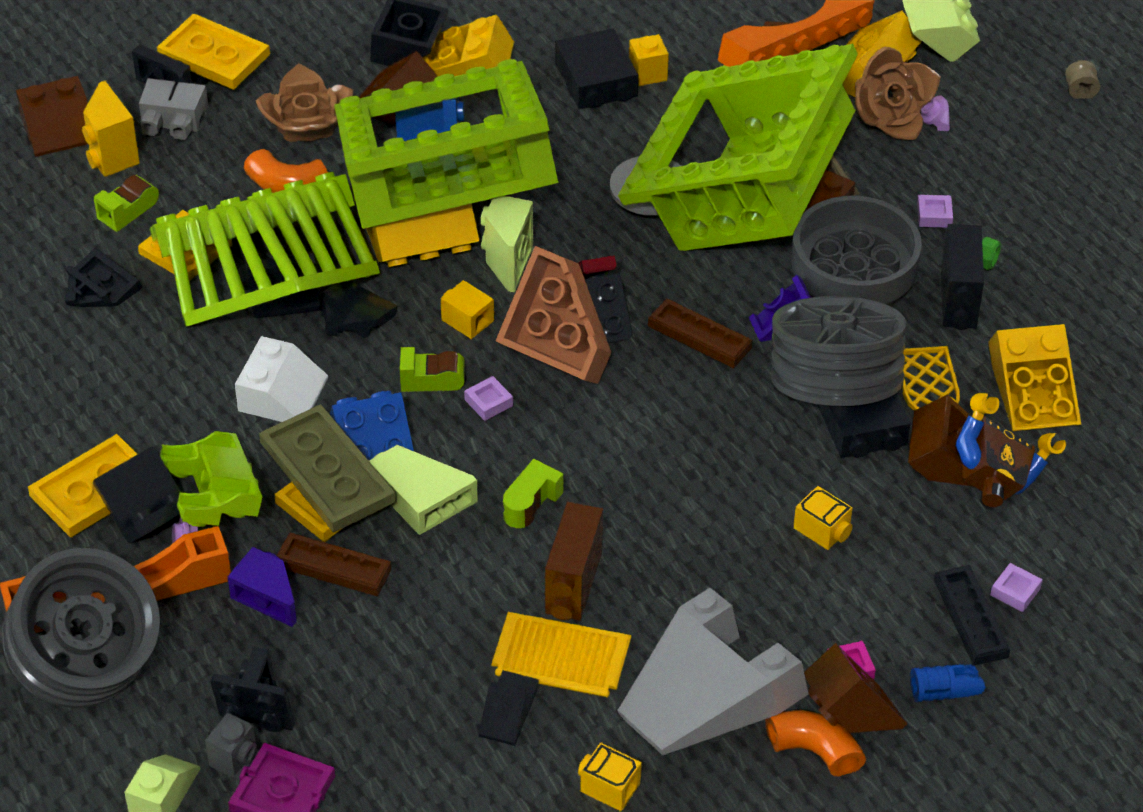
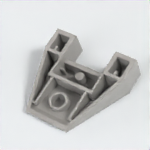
M708 588L679 607L620 705L618 714L662 755H666L776 716L809 694L802 661L781 644H775L749 662L745 661L728 646L740 638L733 606L713 589Z

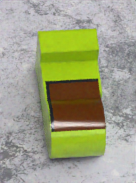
M132 175L124 181L121 187L116 188L112 192L107 193L102 190L93 196L97 219L118 232L156 204L159 197L158 188L140 176Z
M401 347V392L452 391L463 387L465 360L461 354L453 351L442 352L438 355L415 354V347Z
M533 459L503 495V519L505 523L513 528L529 526L534 520L535 511L547 498L556 502L563 494L564 473Z

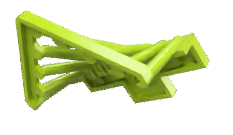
M329 172L316 176V182L304 185L303 180H298L283 185L285 190L272 193L271 188L252 193V196L247 197L248 200L240 201L239 197H234L221 201L214 209L209 210L208 206L204 205L188 210V216L176 218L175 214H169L156 218L157 224L150 228L153 242L158 241L162 258L171 255L185 326L196 325L297 292L380 274L377 261H374L350 210V207L355 206L346 174L335 176L334 172ZM331 212H338L361 264L354 265L333 221ZM312 217H318L341 268H335L311 219ZM298 221L323 272L317 273L292 223ZM279 227L304 276L298 277L273 228ZM259 231L285 279L284 282L271 285L250 234ZM237 238L259 290L245 294L228 240ZM211 244H215L232 298L221 302L218 299L205 247ZM193 250L206 303L205 307L196 310L194 308L184 252Z

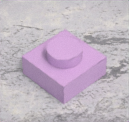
M918 195L919 227L947 228L948 224H952L951 196Z
M494 376L464 391L465 401L484 421L513 406V396Z
M1010 563L993 584L990 596L1023 612L1041 589L1043 579Z

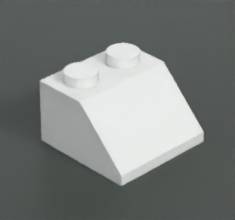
M261 336L235 383L238 411L280 422L286 421L314 407L328 380V375L294 344Z

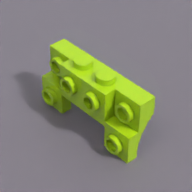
M214 431L207 437L194 443L162 445L160 457L169 473L179 478H186L189 475L193 476L199 493H179L177 507L183 522L196 527H204L207 524L219 526L222 513L235 518H243L246 515L258 517L262 501L258 479L254 478L251 463H248L236 433Z

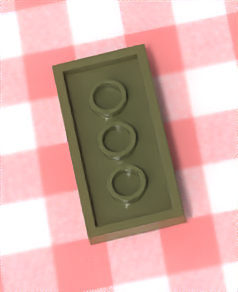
M321 404L259 433L262 446L333 533L396 502L393 489Z

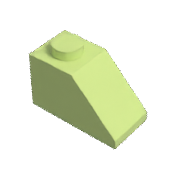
M166 754L143 761L125 791L128 812H176L199 773L200 766Z

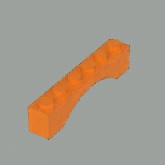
M826 0L823 7L814 15L792 24L779 26L744 25L723 34L717 61L730 67L741 65L751 60L757 62L778 55L784 57L798 54L805 50H812L867 26L873 16L872 9L875 0Z
M219 526L182 535L173 544L154 557L134 566L149 583L157 601L228 582V575L231 573L228 551ZM25 576L0 583L6 612ZM55 592L53 599L58 603H63L66 601V594ZM92 593L91 596L98 598L104 603L105 598L101 593ZM34 626L35 633L44 631L38 626Z

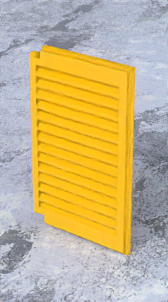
M508 612L491 665L498 667L495 670L496 676H501L504 670L539 679V684L608 697L610 694L609 688L617 690L631 635Z

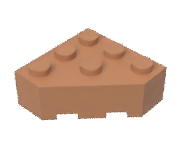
M535 246L496 338V342L580 379L598 384L611 355V350L581 268L574 261Z

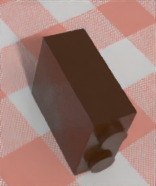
M572 502L566 503L545 567V614L553 615L559 620H582L602 556L603 508Z

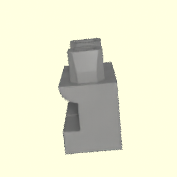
M148 78L139 101L142 133L155 136L160 128H167L174 139L186 140L190 132H197L199 120L202 115L205 116L209 108L206 85L178 82L176 87L174 81Z

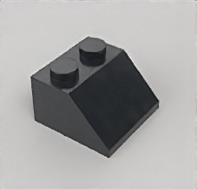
M387 0L371 33L370 61L390 66L416 51L422 57L430 54L448 16L449 9L415 0Z

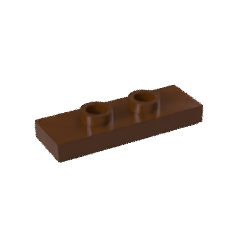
M667 298L648 318V327L732 368H735L752 349V339Z
M289 532L277 554V557L284 561L285 568L288 571L377 597L392 570L391 561Z

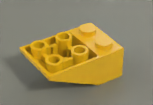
M493 15L487 18H478L474 22L459 27L453 26L446 31L440 32L432 52L422 58L437 76L444 74L458 76L466 74L467 70L474 67H485V69L497 67L501 61L509 60L514 40L498 15Z
M1065 324L997 330L988 342L993 372L1012 431L1081 425Z

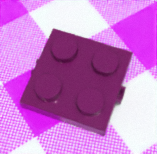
M263 743L250 767L244 766L240 773V784L228 802L229 812H315L316 809H319L320 802L324 801V795L335 778V769L332 766Z

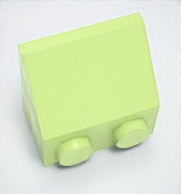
M902 0L912 34L948 61H956L980 41L976 30L978 24L971 15L969 9L971 8V3L969 0Z
M501 196L493 198L490 205L483 208L481 225L485 226V231L482 237L481 249L486 250V263L508 291L515 293L533 249V201Z

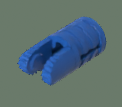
M972 664L912 668L910 673V685L915 702L978 696L986 688L981 676L978 677L977 668L974 665L972 666Z

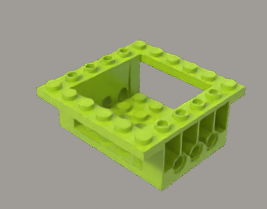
M832 45L826 49L816 51L805 50L794 55L784 57L778 55L767 60L757 62L751 60L741 65L720 66L714 70L693 71L687 74L618 194L623 206L651 201L675 245L682 251L792 236L856 111L842 85L858 55L854 45ZM706 99H709L730 138L720 158L709 162H692L685 166L668 167Z
M515 59L499 62L497 67L485 69V67H474L467 70L466 74L463 75L444 74L436 77L433 82L422 84L421 81H414L405 84L402 89L394 91L387 88L374 91L372 96L360 99L358 96H349L341 99L340 103L334 104L346 167L362 229L558 183L548 131L550 130L547 117L523 61L517 62ZM497 88L503 115L488 116L484 118V123L472 126L469 122L457 123L450 127V131L437 133L436 130H426L417 134V138L404 141L403 138H392L385 141L384 146L377 147L371 117Z

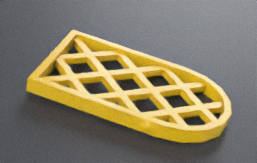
M948 347L905 349L903 354L907 363L904 365L903 372L904 376L910 379L911 382L906 386L904 379L902 394L908 406L916 410L920 408L917 406L920 401L925 404L931 403L932 401L925 397L930 391L941 398L949 395L953 390L956 394V400L952 399L959 404L960 389L957 384ZM929 353H938L935 357L929 355ZM905 355H914V356L910 359L909 357H907V356H905ZM943 355H945L947 364L939 360ZM920 356L930 361L925 367L916 362ZM934 364L944 369L940 375L930 370ZM911 365L921 370L916 376L906 371ZM948 372L952 382L944 378ZM925 373L935 378L930 385L921 380ZM939 382L949 386L944 393L935 388ZM916 383L926 388L921 394L911 389ZM909 394H910L911 396H913V397L916 398L913 402H912V400H911Z

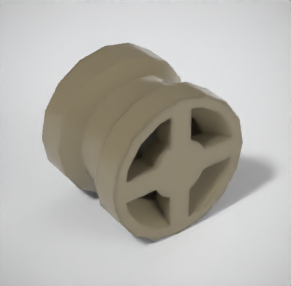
M1086 60L1077 61L1066 69L1065 76L1069 84L1068 89L1074 99L1093 98L1100 91L1097 70L1092 62Z

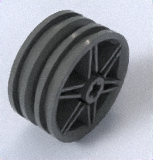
M821 296L791 302L779 308L773 315L772 346L774 349L771 361V380L773 385L785 395L813 404L854 406L884 400L893 396L902 388L904 383L905 357L903 352L906 341V320L895 308L878 301L859 297Z
M73 548L52 554L36 564L27 573L6 612L2 627V646L8 666L16 679L29 692L48 703L68 708H86L104 703L120 694L130 685L152 654L160 628L157 600L144 576L129 562L117 555L93 548ZM55 592L65 593L66 601L63 603L56 602L53 599V594ZM92 593H101L105 598L104 603L98 598L91 596ZM116 623L121 624L125 631L124 635H115L112 631L113 625ZM36 625L39 628L43 629L47 632V634H36L34 631V626ZM72 630L74 633L82 632L84 636L83 638L79 634L73 636L70 632ZM62 654L67 656V666L65 668H59L54 663V659ZM93 658L107 665L104 668H98L95 666Z

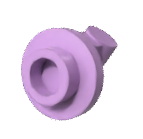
M936 96L931 102L921 108L923 122L927 125L934 124L937 126L938 131H949L948 102L943 96Z

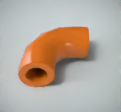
M265 149L256 150L251 153L244 162V170L249 178L263 189L271 188L272 193L285 190L283 185L294 181L303 180L304 185L316 182V176L328 173L320 159L299 165L286 164L278 161L270 151Z
M805 710L783 711L776 716L765 719L767 734L776 752L795 748L813 751L822 758L830 774L838 777L856 772L866 761L861 746L852 734L839 723L832 726L822 714Z

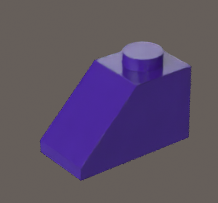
M252 547L228 575L230 598L293 627L297 622L295 603L284 561L273 553H265Z

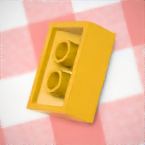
M903 10L861 28L848 42V44L854 45L858 55L842 84L847 94L855 97V83L857 79L862 77L868 60L882 47H890L899 51L904 62L909 61L916 55L915 49L922 40L912 34L908 18Z
M472 203L366 228L378 262L387 261L388 267L408 263L407 256L419 254L420 260L440 257L439 250L450 247L452 254L472 250L470 243L479 242Z

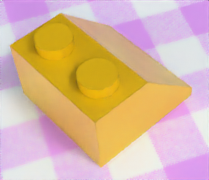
M102 81L98 84L83 112L86 126L82 127V132L86 142L89 144L90 150L86 151V156L90 166L93 169L98 167L103 176L106 177L140 163L133 117L108 83Z

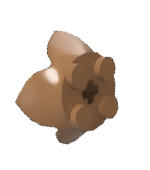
M882 47L868 60L862 77L858 78L855 83V105L858 114L866 124L878 127L893 138L915 140L923 127V118L920 110L931 102L936 95L941 76L927 65L918 62H904L901 53L894 48ZM888 90L892 91L893 97L888 98Z
M298 63L283 77L280 82L279 94L265 93L256 99V105L264 117L276 125L285 140L290 142L312 141L328 138L333 135L334 128L337 125L334 104L340 103V100L353 96V89L344 85H335L328 90L322 78L315 71Z

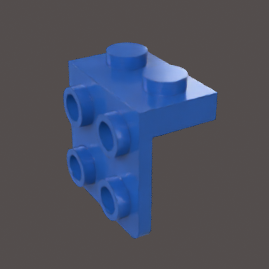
M459 97L395 112L397 138H403L404 141L416 139L417 134L426 130H436L437 133L450 131L452 125L465 121L464 101L459 102Z
M391 391L377 392L372 394L371 398L358 401L356 397L338 400L336 405H332L330 416L368 461L377 454L385 452L396 445L414 451L401 392L392 394Z

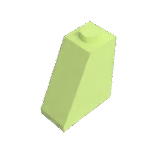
M396 445L369 460L395 492L396 502L391 504V506L419 535L478 502L477 479L473 475L402 446Z

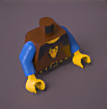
M977 393L970 400V406L974 413L972 416L968 415L957 438L956 448L961 458L962 476L965 482L982 491L983 504L989 507H998L1010 496L1019 495L1024 492L1048 464L1046 461L1047 457L1050 454H1060L1065 450L1066 441H1057L1052 448L1051 439L1056 433L1044 434L1038 440V453H1034L1035 446L984 416V414H994L998 410L999 399L997 397H989L987 399V393Z

